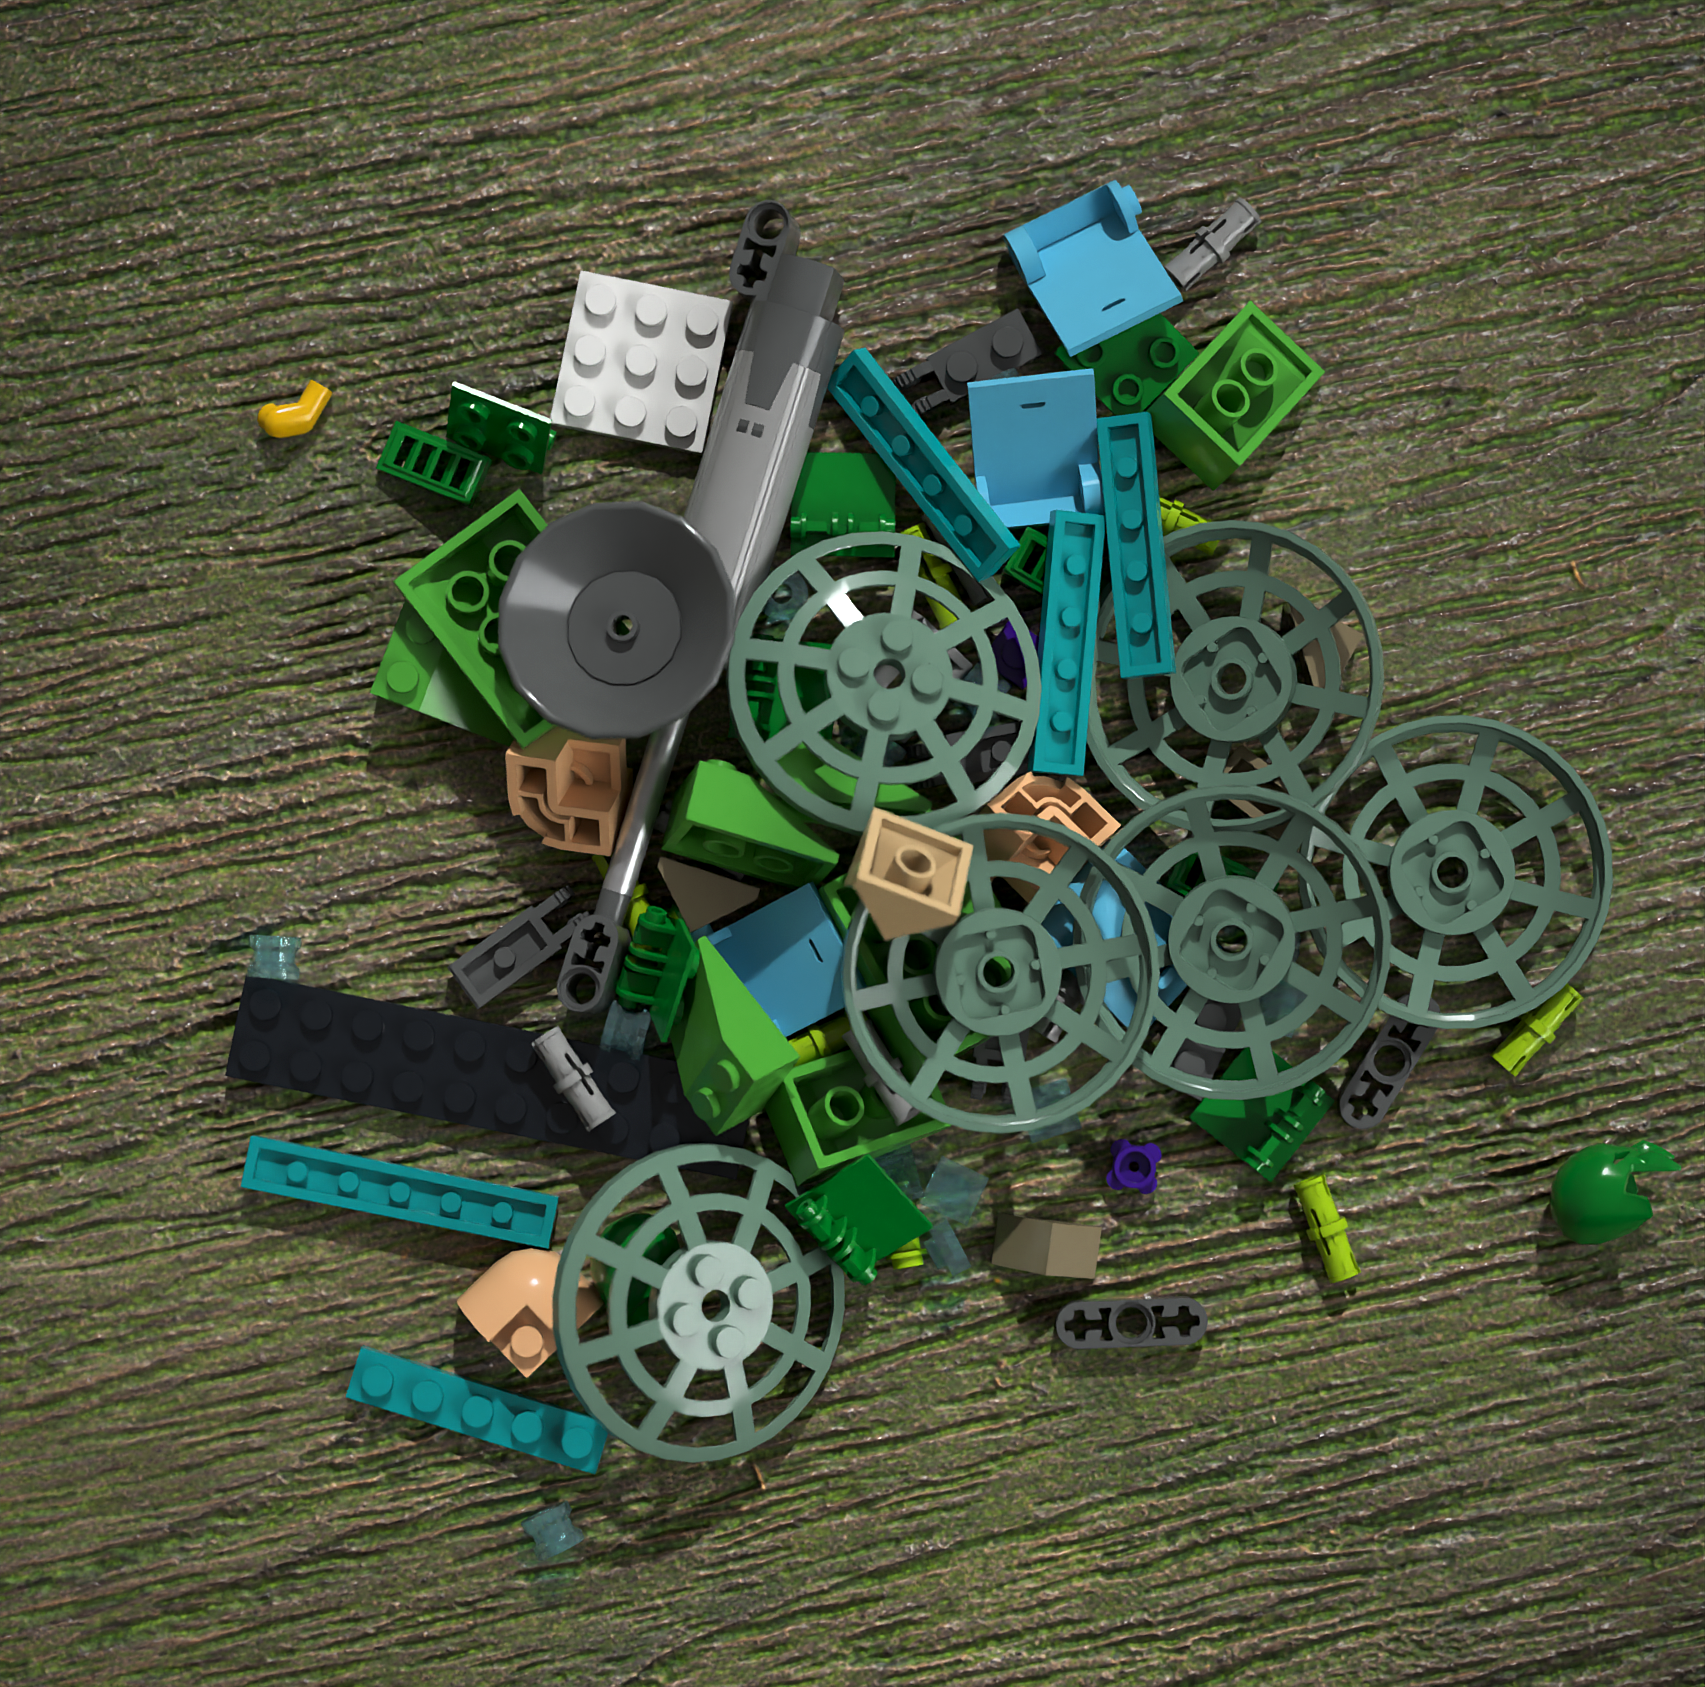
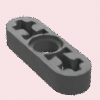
M1409 993L1401 996L1397 1001L1407 1005ZM1430 998L1428 1011L1440 1012L1436 1001ZM1388 1014L1338 1095L1337 1111L1341 1119L1349 1126L1358 1129L1372 1128L1380 1123L1438 1028L1420 1025L1413 1027L1407 1038L1416 1040L1417 1044L1411 1050L1402 1040L1388 1037L1387 1035L1392 1026L1398 1033H1402L1408 1022ZM1387 1045L1398 1048L1403 1056L1402 1068L1392 1076L1382 1075L1377 1071L1374 1064L1376 1052ZM1364 1071H1366L1372 1079L1379 1083L1389 1084L1390 1088L1386 1095L1376 1088L1369 1100L1371 1106L1375 1108L1371 1116L1361 1114L1358 1119H1355L1351 1116L1354 1107L1348 1101L1352 1094L1362 1096L1366 1092L1370 1083L1360 1080Z
M1188 1296L1073 1300L1064 1304L1057 1312L1055 1318V1329L1059 1338L1064 1344L1074 1349L1189 1345L1202 1338L1208 1325L1207 1314L1202 1305ZM1162 1306L1160 1310L1161 1317H1174L1178 1315V1307L1187 1306L1188 1313L1197 1316V1324L1189 1325L1188 1334L1180 1335L1178 1328L1174 1325H1160L1163 1336L1152 1337L1155 1330V1317L1151 1307ZM1129 1307L1141 1310L1146 1317L1145 1329L1136 1337H1125L1118 1332L1116 1327L1118 1314ZM1110 1308L1107 1316V1327L1111 1335L1110 1339H1100L1102 1335L1101 1328L1085 1329L1084 1338L1076 1339L1072 1330L1064 1328L1065 1321L1072 1320L1076 1310H1083L1086 1319L1100 1320L1102 1318L1099 1309Z

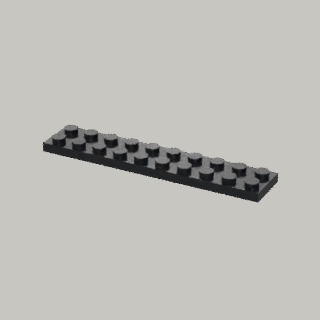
M246 974L225 1073V1076L636 1160H640L653 1152L687 1144L711 1143L743 1149L749 1121L748 1118L716 1136L706 1122L697 1116L692 1104L685 1097L676 1060L566 1038L582 1064H589L593 1070L590 1076L611 1108L616 1112L590 1131H587L564 1093L558 1094L554 1089L553 1085L556 1084V1081L535 1049L530 1045L533 1041L544 1035V1033L254 974ZM723 1161L691 1162L677 1166V1168L736 1180L740 1164Z

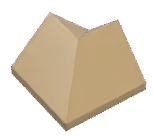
M874 807L844 886L857 890L885 940L953 925L959 917L973 845Z

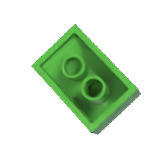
M1250 300L1146 412L1152 415L1153 434L1214 491L1242 465L1325 371Z
M405 599L370 693L383 700L510 747L514 738Z
M823 738L838 751L861 761V757L834 740ZM804 743L777 760L783 770L810 793L834 806L847 810L851 809L857 779L846 776L826 765L810 752ZM766 783V790L802 822L821 824L797 811L777 795ZM878 784L873 808L881 809L899 817L917 816L931 812L932 802L904 784Z
M700 760L675 791L661 850L795 890L812 881L817 886L837 865L839 854L753 777L737 772L734 765L721 760H708L706 762Z
M703 936L695 942V946L700 952L698 969L694 978H687L682 993L684 996L683 1015L677 1026L672 1025L670 1037L684 1095L692 1104L697 1116L704 1120L717 1136L761 1112L800 1056L708 938Z
M851 1049L793 1067L765 1105L766 1112L797 1187L834 1175L868 1153L874 1159L947 1129L952 1125L921 1112L905 1123L896 1126L894 1118L874 1086L868 1088L863 1078L867 1075ZM936 1084L929 1097L946 1105Z

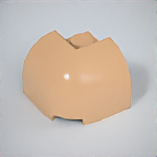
M557 726L523 750L514 739L505 753L508 801L512 815H520L528 827L544 837L541 844L560 850L611 857L633 791V768H627L625 738L589 739Z
M1031 771L1016 778L979 813V815L1010 813L1036 816L1064 825L1090 839L1100 848L1121 826L1085 789L1067 777L1064 782L1046 776H1034ZM1009 829L983 830L987 861L1020 862L1042 869L1050 874L1069 849L1053 839L1028 831ZM998 876L990 877V881L993 882ZM1002 877L1028 903L1040 888L1033 883L1021 879Z
M535 1247L513 1250L499 1259L457 1299L458 1306L473 1326L488 1342L491 1341L526 1378L557 1350L552 1326V1294L557 1265L561 1255L555 1251ZM581 1273L576 1297L577 1330L604 1304L598 1290Z

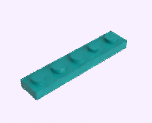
M866 348L853 350L831 375L827 389L976 580L980 582L992 577L1021 545Z
M1149 412L1097 418L1120 676L1123 679L1176 674L1152 415Z
M1064 510L1050 511L1038 645V662L1042 686L1040 714L1033 740L1029 747L1028 772L1076 777L1083 776L1106 524L1105 515Z
M364 1345L360 1348L346 1393V1398L591 1474H596L608 1436V1433L590 1415Z

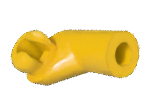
M310 380L297 403L278 406L273 403L264 405L259 410L257 416L258 425L269 436L276 438L306 434L314 427L333 392L321 384Z

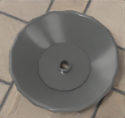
M642 501L593 503L550 522L517 556L499 599L498 648L515 690L548 723L589 739L640 738L683 719L717 684L735 641V591L718 550L684 517ZM623 620H631V631L624 636L617 635V625Z

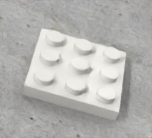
M581 270L550 419H552L551 425L703 456L734 305L733 301Z

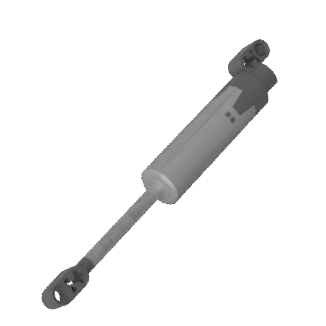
M764 200L750 208L730 265L729 277L731 284L750 303V307L683 516L718 550L735 591V630L739 618L752 595L769 575L845 333L843 328L832 322L845 280L833 267L795 256L801 237L799 224L783 204L775 200ZM774 219L784 220L783 230L776 238L763 239V228L769 221ZM757 250L763 252L762 258L756 253ZM763 271L767 275L765 281L756 280L752 286L748 282L750 276H759ZM727 658V660H726V662H725V665H724V667H723V670H726V671H727L728 658ZM690 712L683 719L650 734L594 914L584 917L575 927L557 983L558 998L564 1007L571 1011L595 1015L604 1012L614 1000L615 989L622 969L625 966L624 961L626 956H628L631 943L629 930L623 923ZM596 932L604 933L606 936L611 937L608 947L600 946L593 942ZM589 959L603 963V970L585 966V960ZM591 976L595 981L596 993L592 1000L582 1004L577 998V985L584 977Z

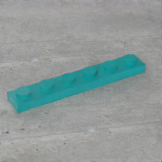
M251 1135L240 1186L547 1249L550 1248L560 1196L258 1135Z

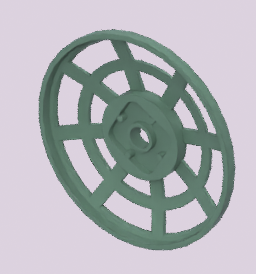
M1238 520L1206 522L1177 530L1164 536L1170 613L1172 616L1179 610L1193 631L1183 641L1175 655L1176 674L1163 675L1170 677L1171 692L1176 707L1153 721L1145 697V677L1127 679L1128 701L1138 730L1110 745L1104 732L1097 706L1095 681L1098 661L1119 665L1118 644L1103 641L1108 623L1115 613L1112 581L1110 580L1099 596L1086 740L1097 764L1112 784L1142 810L1148 809L1161 800L1151 795L1134 780L1122 763L1148 748L1169 769L1190 781L1198 783L1197 788L1221 784L1258 786L1272 782L1280 777L1290 796L1316 807L1331 795L1356 767L1371 740L1381 709L1384 686L1382 645L1375 619L1361 591L1346 571L1319 547L1289 531L1267 524ZM1235 538L1251 540L1247 571L1215 572L1186 583L1169 558L1183 549L1208 541ZM1273 544L1290 549L1313 562L1333 579L1342 592L1318 610L1297 589L1277 578L1268 576ZM1245 587L1239 617L1228 616L1211 620L1196 598L1204 593L1221 588ZM1265 593H1272L1288 602L1301 613L1305 621L1280 637L1274 630L1260 623ZM1352 611L1355 612L1362 626L1369 654L1370 685L1368 697L1340 692V657L1330 628ZM1315 639L1320 644L1325 662V688L1297 683V669L1293 655ZM1239 665L1246 673L1245 686L1236 694H1227L1222 688V675L1230 666ZM1292 703L1320 709L1308 734L1296 748L1290 751L1276 726L1285 718ZM1335 712L1363 718L1358 735L1343 761L1322 784L1312 791L1299 764L1306 760L1321 743L1333 721ZM1186 725L1191 726L1200 734L1211 738L1203 768L1182 758L1168 746L1164 739ZM1258 738L1272 761V764L1250 772L1224 773L1232 743L1248 742ZM1215 801L1206 802L1210 816ZM1281 809L1256 818L1231 820L1211 818L1214 831L1240 830L1259 832L1289 822L1294 813ZM1177 810L1159 819L1192 831L1187 813Z
M893 532L851 533L823 540L796 553L776 568L754 592L739 618L735 630V641L728 655L726 673L729 713L738 741L754 769L777 795L797 811L825 826L857 836L863 835L873 810L878 784H912L942 774L957 802L943 809L901 818L933 829L940 824L974 815L995 798L1017 772L1031 746L1040 714L1042 686L1038 656L1029 629L1014 602L992 577L978 582L955 551L942 544L914 535ZM886 544L901 546L897 572L887 570L869 571L846 576L834 581L816 560L830 552L857 545ZM924 552L937 556L961 569L984 587L993 597L994 601L971 612L964 603L948 590L927 579L918 577L921 553ZM798 571L816 594L809 598L795 614L785 632L783 641L750 639L754 624L767 600L788 577ZM866 587H894L890 613H876L862 617L846 596V593ZM915 592L921 593L940 603L957 618V621L934 633L923 623L911 618ZM825 606L830 609L844 628L830 650L799 645L800 638L807 625ZM1007 618L1016 632L1024 656L1027 678L1026 700L997 691L996 659L984 630ZM971 638L980 661L982 686L953 678L952 665L947 651ZM746 660L778 664L777 681L779 696L790 725L765 743L755 728L747 703L744 676ZM881 665L895 667L901 674L902 684L894 689L880 686L875 680L874 669ZM794 666L824 671V689L828 700L807 714L804 713L796 692ZM948 699L978 707L968 730L953 746L949 745L935 722ZM993 712L1022 722L1018 737L1005 761L988 781L975 790L960 761L980 741L991 721ZM840 719L855 732L866 736L861 761L855 760L835 749L818 732ZM918 735L932 759L910 766H882L887 741L907 739ZM804 743L809 751L826 765L846 776L857 779L851 809L847 810L834 806L810 793L791 778L778 764L777 760Z
M1468 715L1433 716L1401 724L1373 737L1352 772L1331 795L1315 808L1325 814L1326 809L1343 783L1359 766L1374 757L1387 785L1380 789L1363 807L1353 823L1350 833L1347 835L1359 846L1368 862L1388 867V884L1391 895L1385 898L1389 920L1403 913L1412 923L1424 929L1417 959L1408 956L1391 944L1390 963L1405 972L1413 974L1407 1005L1392 1000L1383 994L1377 1008L1386 1014L1413 1024L1442 1029L1480 1028L1511 1020L1535 1009L1559 992L1581 969L1598 941L1608 914L1613 885L1612 850L1605 821L1592 793L1574 768L1550 746L1524 730L1497 720ZM1464 732L1478 735L1469 765L1459 763L1436 764L1406 773L1392 747L1406 739L1431 733ZM1502 741L1515 746L1539 761L1559 780L1568 794L1539 809L1534 800L1519 786L1500 774L1489 771L1498 742ZM1436 780L1464 781L1456 810H1443L1431 814L1427 813L1414 787ZM1484 787H1488L1507 798L1522 812L1525 818L1500 832L1492 823L1478 816L1477 812ZM1395 798L1410 825L1401 833L1394 846L1364 839L1367 830L1376 816ZM1578 812L1586 827L1592 851L1593 886L1591 898L1559 891L1561 883L1560 855L1551 827ZM1313 825L1300 845L1299 853L1305 856L1311 863L1315 847L1343 854L1342 881L1345 899L1361 897L1358 874L1349 859L1325 833ZM1535 836L1539 842L1543 858V886L1515 879V863L1511 850ZM1448 857L1458 859L1465 868V878L1455 888L1444 886L1437 876L1439 864ZM1297 872L1298 894L1302 909L1315 907L1316 902L1313 890L1308 882ZM1509 900L1536 906V912L1526 929L1511 945L1506 947L1491 922L1503 911ZM1554 911L1584 918L1585 921L1580 934L1565 959L1545 980L1532 988L1516 961L1524 956L1539 940L1549 924ZM1372 917L1348 921L1342 924V948L1363 936L1374 949L1375 931ZM1324 927L1309 930L1317 950L1325 959L1327 933ZM1472 932L1488 959L1464 966L1438 965L1445 935H1461ZM1341 958L1337 977L1362 999L1368 984L1352 971ZM1497 972L1514 998L1500 1006L1475 1012L1440 1013L1428 1011L1434 980L1442 982L1469 981L1487 977Z
M1221 784L1190 789L1163 799L1136 815L1111 838L1103 849L1105 853L1115 860L1123 848L1144 828L1171 812L1182 808L1186 809L1193 837L1183 840L1165 851L1147 868L1143 875L1116 861L1135 885L1143 903L1146 901L1173 916L1169 929L1168 943L1158 946L1159 968L1173 964L1181 979L1190 987L1176 1012L1171 1010L1157 996V1005L1153 1016L1165 1025L1167 1029L1152 1055L1140 1047L1131 1064L1150 1078L1175 1090L1209 1099L1245 1100L1272 1096L1300 1086L1328 1070L1352 1048L1369 1025L1383 996L1390 967L1391 930L1386 901L1377 876L1359 846L1336 822L1312 805L1283 792L1253 785ZM1222 799L1251 800L1280 807L1294 813V816L1279 840L1268 835L1249 831H1214L1206 802ZM1313 825L1325 833L1347 856L1362 881L1366 896L1336 902L1331 889L1321 873L1305 856L1297 851ZM1219 846H1246L1270 853L1255 879L1235 875L1226 876ZM1198 852L1205 882L1193 888L1185 897L1157 883L1159 878L1174 864ZM1288 865L1293 867L1308 882L1318 898L1319 906L1289 912L1283 900L1273 891ZM1092 866L1080 893V899L1088 907L1091 914L1093 913L1100 886L1103 880H1106L1094 866ZM1126 910L1122 923V936L1134 934L1131 920ZM1372 917L1375 931L1374 961L1366 991L1359 1003L1333 986L1342 957L1343 931L1341 923ZM1074 918L1073 945L1086 943L1084 935ZM1235 925L1244 930L1248 941L1243 950L1237 953H1227L1219 947L1216 936L1223 927ZM1326 926V955L1318 977L1292 961L1295 950V933ZM1139 956L1108 960L1107 983L1129 977L1132 987L1138 995L1140 976ZM1090 964L1075 967L1078 985L1084 1001L1089 989ZM1281 980L1307 995L1289 1014L1274 1023L1266 1025L1259 997L1272 990ZM1208 999L1223 1003H1238L1245 1031H1218L1201 1027L1195 1024V1021ZM1103 1000L1095 1023L1100 1029L1121 1042L1126 1032L1118 1025ZM1321 1004L1348 1021L1339 1035L1319 1053L1291 1069L1277 1072L1270 1042L1280 1039L1300 1027L1317 1011ZM1185 1038L1195 1043L1216 1048L1240 1049L1250 1047L1257 1078L1241 1081L1209 1079L1185 1073L1170 1065Z
M1010 813L970 815L940 824L932 830L950 837L962 834L963 842L973 845L966 882L969 881L974 912L962 917L951 927L944 926L920 932L938 945L933 961V973L903 979L904 953L910 935L893 938L889 947L886 971L887 983L858 989L856 977L858 948L866 919L869 915L868 909L860 898L853 911L844 940L841 967L843 1001L852 1033L867 1062L884 1083L908 1104L941 1122L971 1131L992 1133L1029 1131L1060 1122L1090 1106L1113 1087L1135 1059L1148 1034L1157 1005L1160 977L1157 940L1149 912L1135 885L1116 861L1090 839L1064 825L1036 816ZM1009 829L1028 831L1053 839L1069 849L1050 874L1042 869L1020 862L987 861L983 830ZM1086 861L1098 869L1117 892L1130 917L1134 934L1102 939L1100 929L1090 910L1080 897L1068 887ZM990 877L1017 878L1033 883L1040 888L1022 913L1011 909L995 908ZM1057 900L1063 903L1075 918L1086 943L1057 948L1050 934L1041 925ZM1138 955L1140 976L1137 1002L1129 1027L1120 1042L1094 1025L1100 1013L1106 993L1107 961ZM1002 956L1011 966V976L1004 985L992 987L984 979L983 968L989 959ZM1090 964L1089 989L1083 1009L1078 1014L1056 999L1061 984L1062 969ZM937 994L942 1006L952 1018L936 1043L931 1041L917 1024L907 1000ZM892 1004L894 1014L904 1033L914 1046L927 1057L911 1085L895 1072L879 1052L866 1027L862 1013L863 1010ZM1043 1017L1067 1032L1048 1051L1031 1060H1024L1019 1032L1033 1026ZM971 1029L981 1034L998 1037L1003 1066L976 1065L954 1057V1054ZM1081 1042L1108 1059L1098 1074L1076 1092L1052 1105L1036 1109L1029 1082L1030 1077L1039 1075L1058 1065L1074 1052ZM945 1070L973 1081L989 1083L1007 1082L1015 1114L987 1115L969 1113L943 1105L929 1096Z
M711 1143L679 1145L653 1152L628 1165L605 1183L584 1207L567 1237L557 1265L552 1294V1326L558 1358L570 1388L586 1412L607 1433L631 1448L662 1459L691 1463L722 1460L747 1452L774 1437L799 1415L815 1395L830 1368L840 1339L844 1316V1273L840 1266L828 1257V1253L819 1246L802 1255L798 1244L789 1230L774 1214L766 1210L774 1180L786 1187L796 1198L808 1191L803 1185L797 1187L793 1175L768 1158L742 1148ZM723 1161L745 1165L755 1169L747 1199L721 1193L690 1196L677 1166L691 1162ZM657 1175L669 1205L660 1209L646 1220L630 1238L625 1248L597 1236L596 1234L602 1223L618 1203L641 1183ZM726 1210L742 1214L731 1244L706 1240L697 1212ZM677 1222L685 1244L684 1247L673 1253L662 1266L641 1257L645 1249L659 1233L670 1224ZM760 1225L765 1227L778 1241L789 1261L768 1272H765L760 1262L750 1253ZM586 1255L615 1268L608 1297L610 1335L580 1344L576 1328V1297L581 1269ZM828 1266L831 1278L832 1306L826 1337L820 1350L804 1341L811 1310L809 1275ZM634 1277L652 1286L649 1297L650 1320L628 1328L626 1302L631 1278ZM795 1283L796 1312L794 1325L790 1333L770 1322L773 1310L772 1294ZM715 1290L720 1296V1310L715 1317L707 1320L702 1313L701 1304L705 1295ZM658 1341L661 1347L677 1360L664 1387L645 1370L637 1358L634 1349ZM761 1342L781 1352V1356L769 1372L748 1388L742 1361L752 1354ZM617 1356L620 1365L632 1383L645 1396L654 1401L638 1429L626 1423L606 1403L593 1383L586 1365ZM794 1361L811 1369L812 1371L803 1388L786 1409L764 1428L755 1432L751 1404L760 1400L771 1391L790 1370ZM698 1368L705 1370L722 1369L727 1398L701 1401L687 1399L683 1395ZM674 1411L684 1415L699 1417L720 1416L731 1413L735 1441L724 1445L696 1448L672 1445L658 1440L657 1437Z

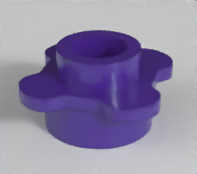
M1126 1139L1116 1140L1110 1147V1152L1114 1158L1112 1170L1106 1175L1108 1185L1114 1190L1129 1187L1137 1188L1142 1194L1152 1193L1158 1185L1154 1175L1156 1163L1162 1157L1160 1148L1153 1143L1138 1146L1131 1145ZM1133 1161L1139 1164V1168L1135 1172L1129 1169V1164Z

